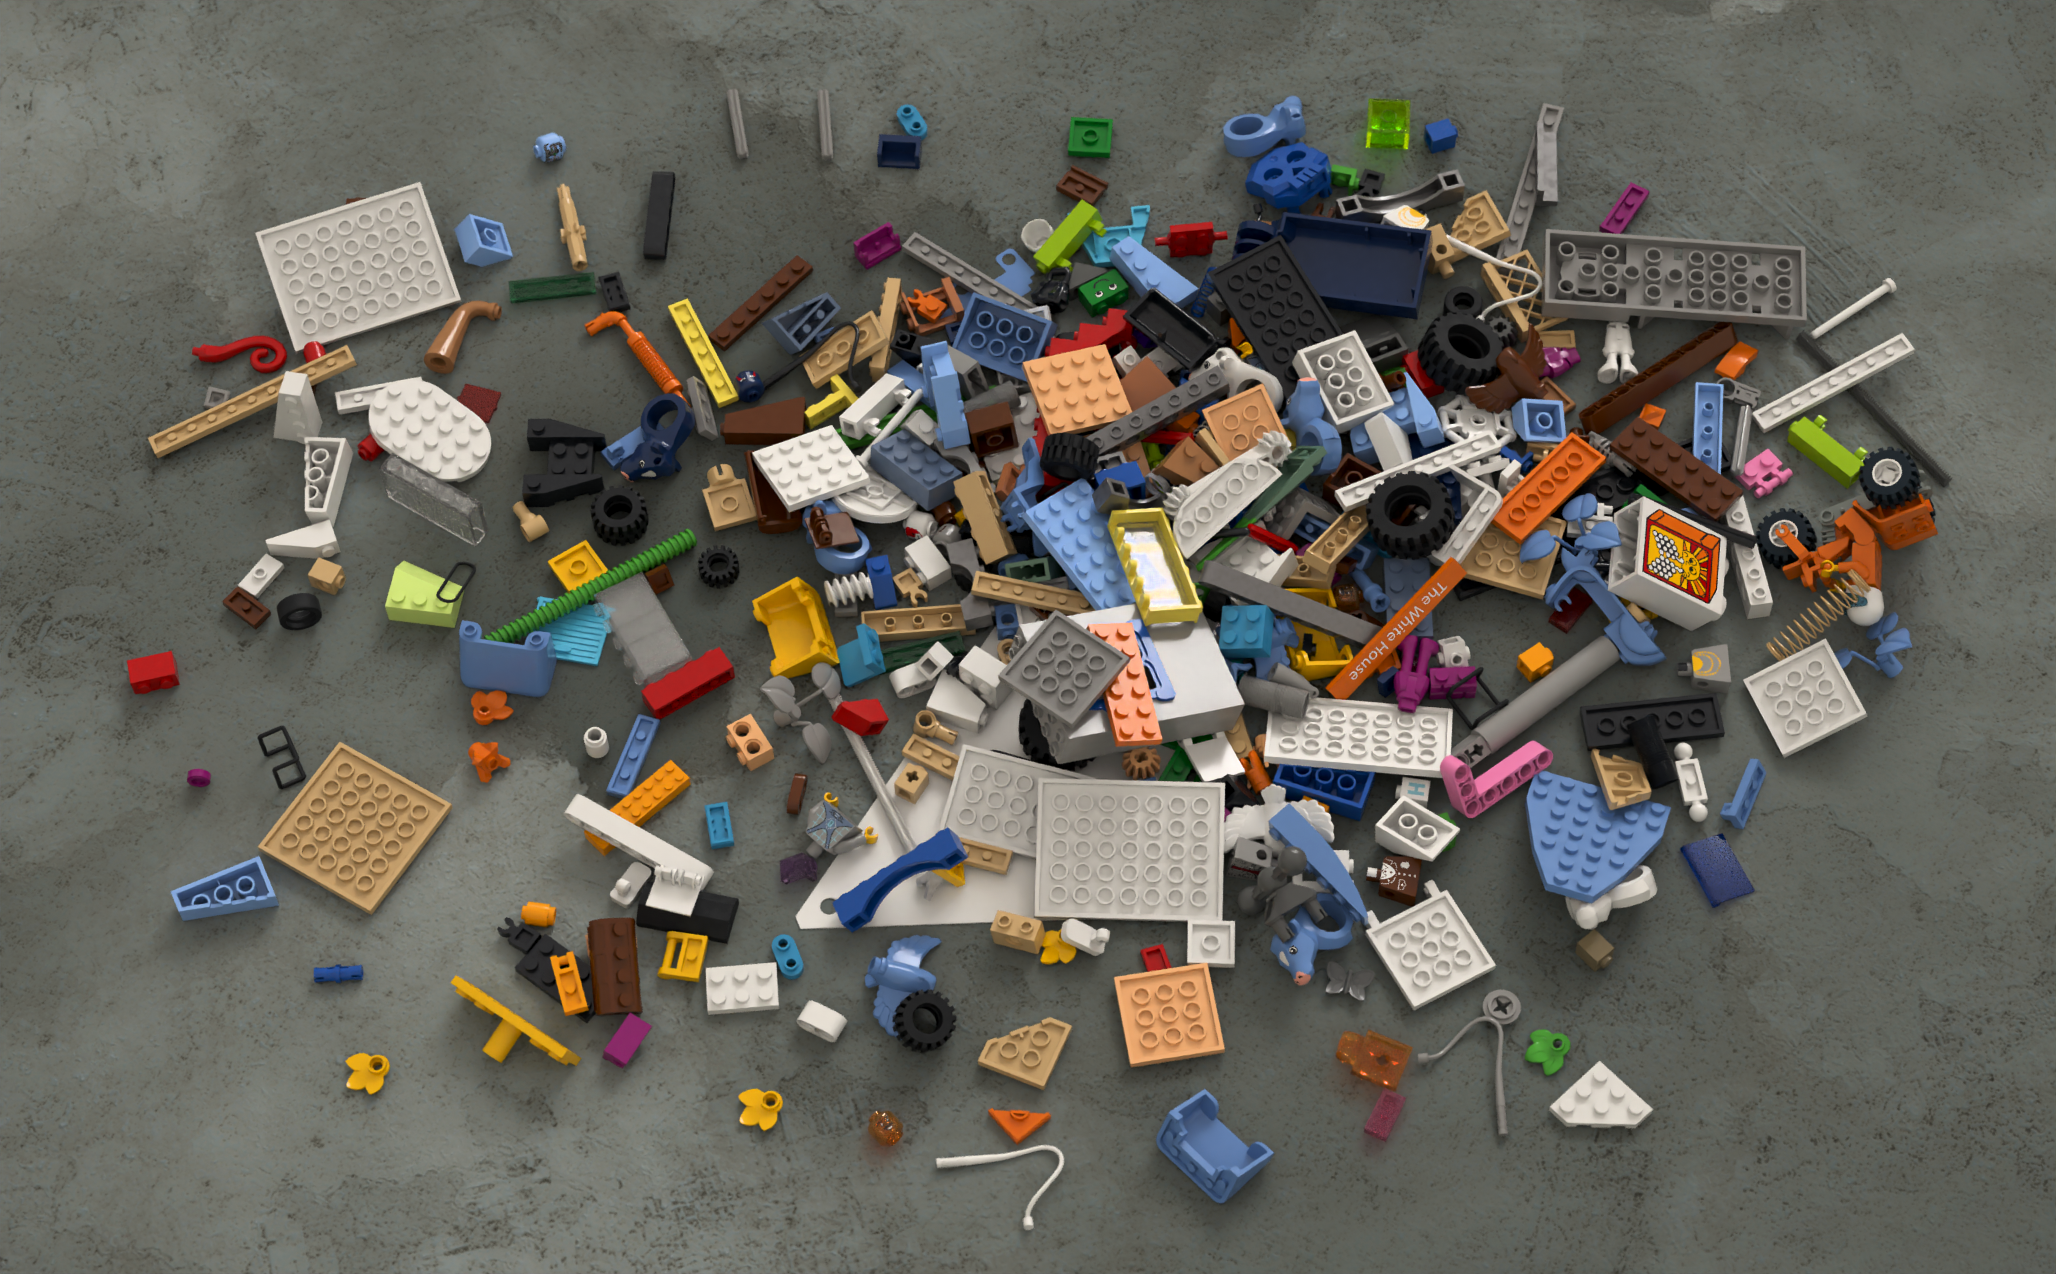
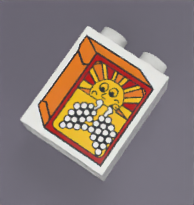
M1644 496L1614 513L1613 523L1618 528L1622 546L1611 548L1608 591L1632 603L1634 602L1690 631L1710 621H1716L1723 615L1726 608V598L1723 596L1724 577L1729 569V561L1726 558V537Z

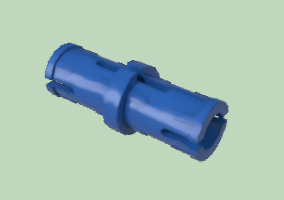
M337 964L335 967L314 968L315 983L327 981L342 983V981L363 980V966H341V964Z

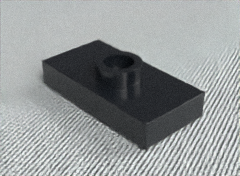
M619 272L598 277L609 312L630 310V303Z

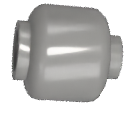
M944 524L934 534L932 542L942 556L949 557L946 544L962 541L961 534L958 533L960 530L958 526Z

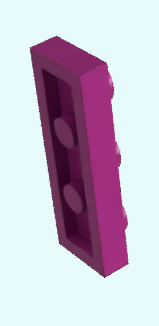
M1631 182L1600 225L1599 231L1602 233L1623 234L1649 197L1650 191Z

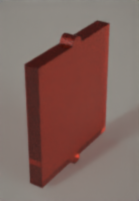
M465 384L461 395L457 397V401L479 416L483 422L489 423L494 411L497 410L501 392Z

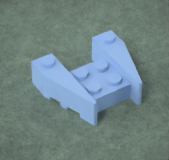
M947 341L921 346L925 383L924 386H921L924 399L928 398L930 406H935L939 426V428L935 429L938 442L942 441L944 449L970 444L958 374L954 370L948 352Z
M1404 372L1407 387L1389 393L1394 406L1383 411V413L1408 435L1417 432L1424 448L1445 442L1442 426L1435 409L1410 375ZM1364 422L1352 428L1350 438L1355 457L1369 465L1380 462Z

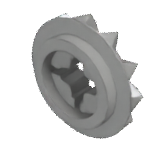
M1495 990L1485 997L1482 1009L1485 1017L1494 1018L1502 1027L1505 1024H1512L1518 1019L1521 1004L1517 996L1512 992ZM1497 1002L1502 1007L1508 1006L1506 1007L1505 1013H1503L1502 1011H1496L1498 1007Z

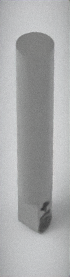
M1599 636L1472 730L1471 735L1451 749V755L1471 768L1486 756L1494 754L1618 662L1620 657L1614 644L1608 638Z

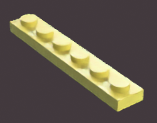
M688 298L668 306L669 313L718 408L738 401L737 392Z

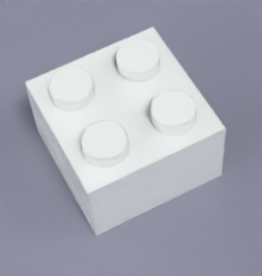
M974 646L960 662V682L981 699L987 707L991 706L997 710L1013 691L1012 688L1001 682L998 678V675L1007 665L979 647Z

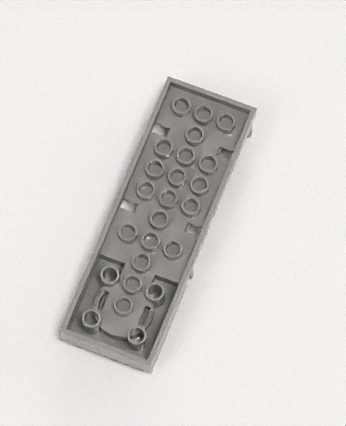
M1554 229L1545 230L1542 243L1543 284L1541 316L1628 322L1630 315L1637 316V329H1642L1654 317L1772 325L1784 339L1790 338L1793 326L1805 327L1807 321L1805 247ZM1674 249H1682V260H1674ZM1752 254H1760V266L1752 265ZM1674 305L1682 306V308H1674ZM1752 311H1761V313H1752Z

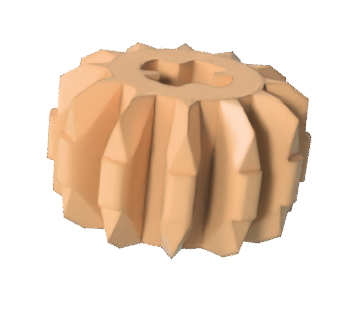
M1149 746L1132 749L1122 756V769L1126 770L1125 774L1127 777L1133 776V780L1155 777V773H1158L1160 770L1161 758L1157 755L1156 748L1149 750Z

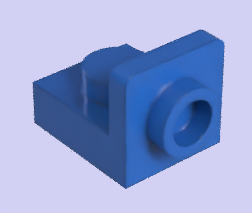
M1506 446L1499 451L1501 458H1509L1510 463L1515 459L1522 464L1520 475L1529 472L1533 466L1534 453L1531 451L1523 458L1516 451L1510 450Z

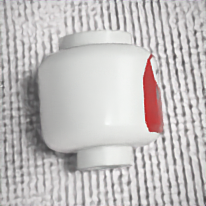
M915 510L909 517L904 519L903 528L909 538L919 540L926 535L929 538H933L937 532L938 524L932 514Z

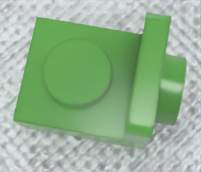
M1333 164L1330 184L1349 187L1348 196H1352L1354 190L1358 191L1360 178H1357V169Z

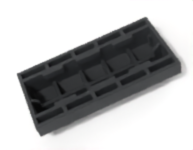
M648 881L645 884L638 903L636 918L638 927L664 932L676 931L708 936L709 941L728 944L739 905L738 898L700 891L690 917L646 906L654 882Z

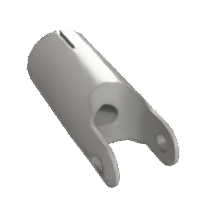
M1278 662L1274 663L1267 676L1269 681L1307 690L1310 692V698H1316L1319 695V690L1312 686L1303 675Z

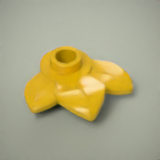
M1062 929L1058 932L1053 930L1045 932L1046 935L1041 945L1045 948L1041 956V963L1053 964L1061 960L1064 964H1067L1075 957L1076 948L1062 940Z
M365 1053L349 1057L346 1060V1064L354 1072L348 1079L346 1086L352 1090L366 1088L370 1095L378 1092L384 1084V1076L390 1069L388 1059L382 1055L371 1057ZM377 1065H382L381 1069L374 1070Z
M750 1089L738 1096L740 1101L747 1106L741 1114V1124L746 1126L759 1124L763 1131L775 1125L777 1122V1112L783 1106V1100L779 1093L775 1091L764 1093L759 1089ZM769 1101L775 1102L773 1106H767Z

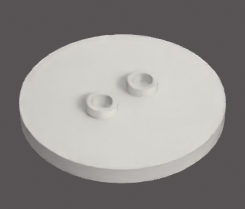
M870 465L865 469V472L870 477V484L831 497L834 504L842 512H848L850 517L870 523L901 521L909 517L918 506L916 501L875 471Z

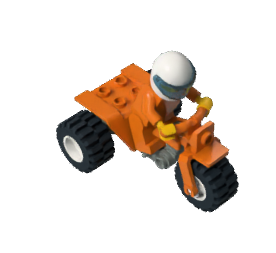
M1882 447L1878 449L1879 452L1876 454L1871 452L1869 454L1870 458L1867 459L1865 457L1863 460L1864 466H1860L1859 469L1861 473L1859 481L1865 494L1821 511L1819 521L1823 528L1821 530L1823 546L1818 547L1817 551H1815L1817 537L1808 518L1804 517L1800 511L1796 513L1791 508L1788 511L1785 508H1781L1778 513L1775 510L1770 512L1772 515L1770 517L1766 515L1763 518L1764 523H1759L1758 525L1760 531H1756L1757 545L1770 565L1773 563L1774 567L1778 569L1782 566L1788 580L1800 576L1804 587H1809L1812 593L1817 591V578H1821L1824 586L1831 588L1829 589L1830 591L1839 593L1834 587V584H1836L1842 591L1846 589L1845 594L1855 600L1842 581L1830 576L1833 571H1839V574L1853 569L1871 588V591L1867 593L1863 590L1864 597H1860L1853 592L1858 602L1854 603L1847 598L1851 608L1847 609L1843 606L1844 615L1860 626L1875 624L1883 616L1884 601L1881 592L1882 555L1881 546L1877 538L1890 550H1898L1938 534L1934 525L1936 512L1930 498L1933 496V492L1930 486L1923 488L1920 486L1921 482L1927 479L1924 470H1918L1913 458L1911 459L1907 452L1903 453V450L1900 448L1894 451L1893 447H1888L1887 450H1884ZM1852 555V561L1843 562ZM1852 579L1846 580L1853 589L1862 595ZM1843 598V604H1845L1846 606H1848V604L1846 603V601H1845L1844 598Z

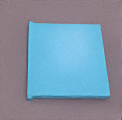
M538 597L536 609L539 610V607L545 606L547 602L552 603L553 599ZM582 604L581 608L576 607L575 611L570 610V614H564V617H558L556 621L552 620L551 624L546 623L545 627L540 626L538 631L551 633L558 660L598 666L611 619L616 610Z

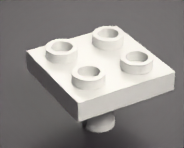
M1490 455L1482 458L1483 462H1471L1460 468L1473 477H1479V480L1495 489L1491 473L1506 468L1510 461L1509 458H1501V455Z

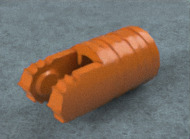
M1253 749L1248 753V757L1254 768L1243 757L1239 761L1255 794L1261 795V791L1265 790L1273 782L1258 754Z

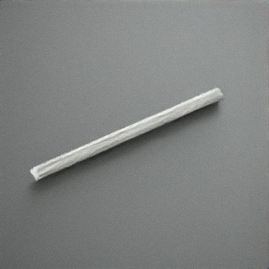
M840 694L829 700L832 709H834L833 711L843 702L842 698H840L841 696H839ZM842 726L856 756H858L857 758H859L858 760L864 772H866L865 774H867L877 797H879L878 799L885 813H887L886 815L892 827H894L893 829H895L897 836H899L898 838L904 850H906V854L917 847V844H914L915 841L912 839L913 837H911L912 835L909 830H907V825H905V821L900 816V811H898V807H896L894 800H892L891 793L887 791L888 788L885 786L886 784H884L885 782H883L881 775H879L880 772L877 770V766H874L875 763L872 761V757H870L869 750H866L867 747L860 735Z

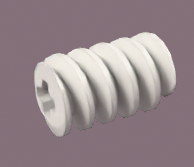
M860 572L858 580L854 574H851L850 582L843 576L841 584L835 578L833 579L832 586L828 581L824 582L829 606L832 602L837 608L839 600L844 605H847L848 598L853 603H856V596H859L864 601L866 593L873 599V589L868 573L866 577L863 572Z

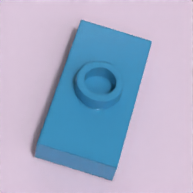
M721 802L704 805L712 850L735 846L728 803Z

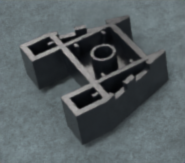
M528 419L527 441L530 451H549L547 474H528L523 476L522 495L526 507H550L555 505V502L562 500L568 502L575 500L574 497L587 493L589 495L600 493L605 489L602 474H594L595 451H602L607 448L605 434L553 419Z

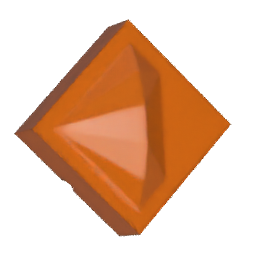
M1646 403L1639 417L1659 430L1666 410Z

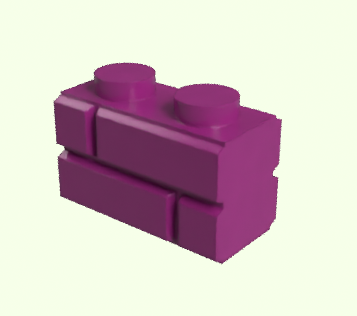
M1475 666L1429 668V700L1446 699L1450 687L1475 671ZM1476 676L1456 688L1451 698H1475L1477 689Z

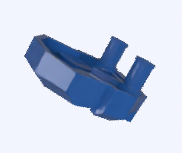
M1303 142L1270 150L1251 165L1245 182L1249 194L1264 198L1266 203L1277 209L1286 207L1287 213L1301 214L1299 206L1318 192L1321 198H1327L1329 194L1332 195L1333 193L1330 187L1331 165L1328 156L1318 149L1307 147Z

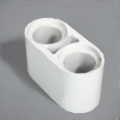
M916 663L897 669L889 675L898 698H907L931 689L937 683L936 677L930 681L914 666Z
M810 1000L796 1022L806 1031L829 1042H836L847 1020L838 1012Z

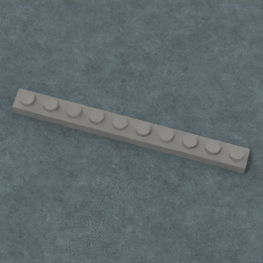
M1543 103L1538 122H1543V132H1554L1557 135L1564 112L1563 107ZM1535 133L1506 224L1511 236L1501 240L1496 257L1498 260H1503L1522 251L1535 208ZM1504 267L1497 269L1499 274L1507 277L1511 270ZM1513 270V273H1512L1511 278L1514 277V274H1515V271H1514V270Z

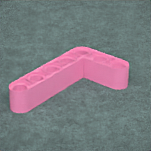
M1530 741L1475 780L1467 764L1453 755L1445 757L1440 764V771L1452 807L1468 818L1478 816L1534 777L1535 774L1547 768L1553 760V753L1538 742Z

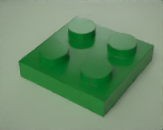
M1071 117L1068 156L1110 158L1113 119Z

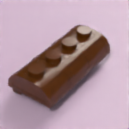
M748 450L744 453L759 531L765 534H778L798 529L802 524L800 509L792 512L787 510L753 461L752 452L755 451Z
M604 918L589 921L587 931L594 1012H596L597 1016L626 1015L629 1013L642 1014L635 919Z

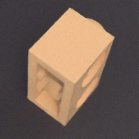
M751 714L727 726L728 735L726 740L729 746L736 748L740 763L742 765L746 764L750 771L774 759L772 746ZM742 733H746V734H747L746 736H743V737H740V736H739V735L742 734ZM751 751H759L756 754H750Z

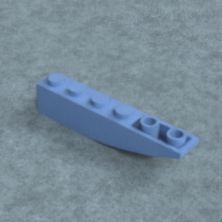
M1290 803L1269 820L1270 835L1277 842L1280 840L1285 845L1284 848L1295 846L1302 849L1307 857L1305 871L1309 874L1312 872L1317 877L1316 881L1324 890L1328 888L1333 893V899L1340 906L1344 905L1349 910L1348 913L1355 922L1358 923L1360 921L1366 926L1368 924V914L1348 871L1319 832Z

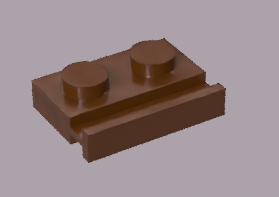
M1074 165L1071 166L1070 171H1067L1056 185V191L1078 202L1084 200L1093 207L1102 197L1103 192L1108 189V182Z

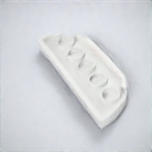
M1242 458L1226 464L1181 504L1175 515L1173 537L1183 555V560H1187L1277 480L1282 473L1273 465L1263 460Z

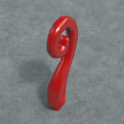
M269 336L247 337L224 346L202 344L200 348L193 347L192 355L199 356L200 361L215 363L230 359L251 348L264 347L256 349L250 356L251 366L260 373L278 371L287 360V351L284 345L277 339ZM265 348L273 350L276 354L275 359L270 363H261L259 361L261 358L269 356V352Z

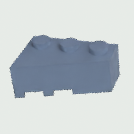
M826 292L762 322V324L787 353L791 355L801 351L841 307Z

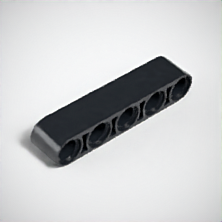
M652 172L643 247L644 259L666 260L675 190V172Z

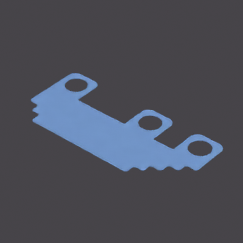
M1007 249L996 257V261L1006 272L994 280L1021 297L1030 292L1031 288L1028 285L1032 283L1030 277L1035 272L1014 249ZM1006 254H1012L1015 256L1016 261L1012 265H1006L1002 262V257ZM969 291L964 295L957 294L964 308V313L972 296V293ZM950 308L939 319L953 315Z

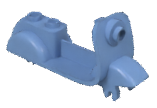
M1562 547L1561 559L1566 573L1557 583L1550 585L1545 590V603L1552 609L1556 608L1559 612H1562L1563 610L1559 605L1560 602L1566 600L1571 605L1572 601L1567 594L1576 584H1580L1611 621L1603 629L1606 632L1604 637L1608 638L1620 650L1618 652L1619 657L1625 664L1630 662L1635 666H1650L1666 660L1667 657L1654 642L1658 631H1654L1653 625L1649 621L1639 623L1626 609L1625 604L1619 598L1620 596L1608 591V583L1594 568L1598 562V557H1595L1593 551L1583 548L1576 557Z

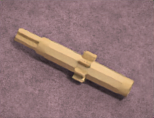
M561 184V187L557 188L560 214L564 229H560L562 244L567 243L573 269L583 271L588 267L583 240H587L585 226H579L569 186Z

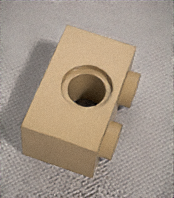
M1000 910L997 911L990 929L995 944L1034 954L1039 953L1046 935L1042 921Z

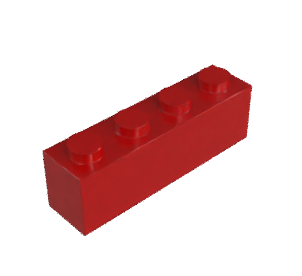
M720 647L709 650L695 661L687 662L679 670L666 674L663 679L656 683L648 684L641 690L643 702L654 718L661 720L735 678L734 668Z

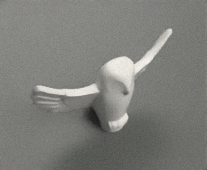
M1271 784L1261 791L1265 801L1264 805H1254L1253 807L1245 805L1243 808L1234 807L1232 809V814H1229L1226 817V822H1224V853H1228L1233 849L1238 837L1248 840L1264 839L1265 845L1273 848L1272 857L1278 858L1285 845L1280 840L1277 842L1270 835L1269 820L1289 804L1285 801V788ZM1302 799L1299 802L1292 801L1290 803L1319 832L1326 842L1332 843L1334 841V825L1331 822V815L1326 813L1324 807L1318 805L1315 799L1310 801Z

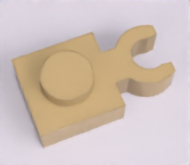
M911 567L893 577L894 586L903 598L910 596L913 607H918L916 599L919 597L923 598L925 602L928 601L927 593L921 590L923 583Z

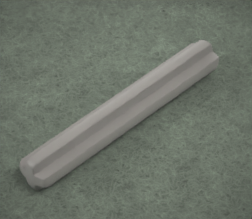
M729 89L727 90V98L737 157L739 159H746L749 155L738 90Z
M824 89L817 92L822 159L826 161L833 159L829 94L828 90Z
M1749 405L1741 406L1739 409L1730 472L1735 477L1737 475L1741 476L1744 471L1753 412Z

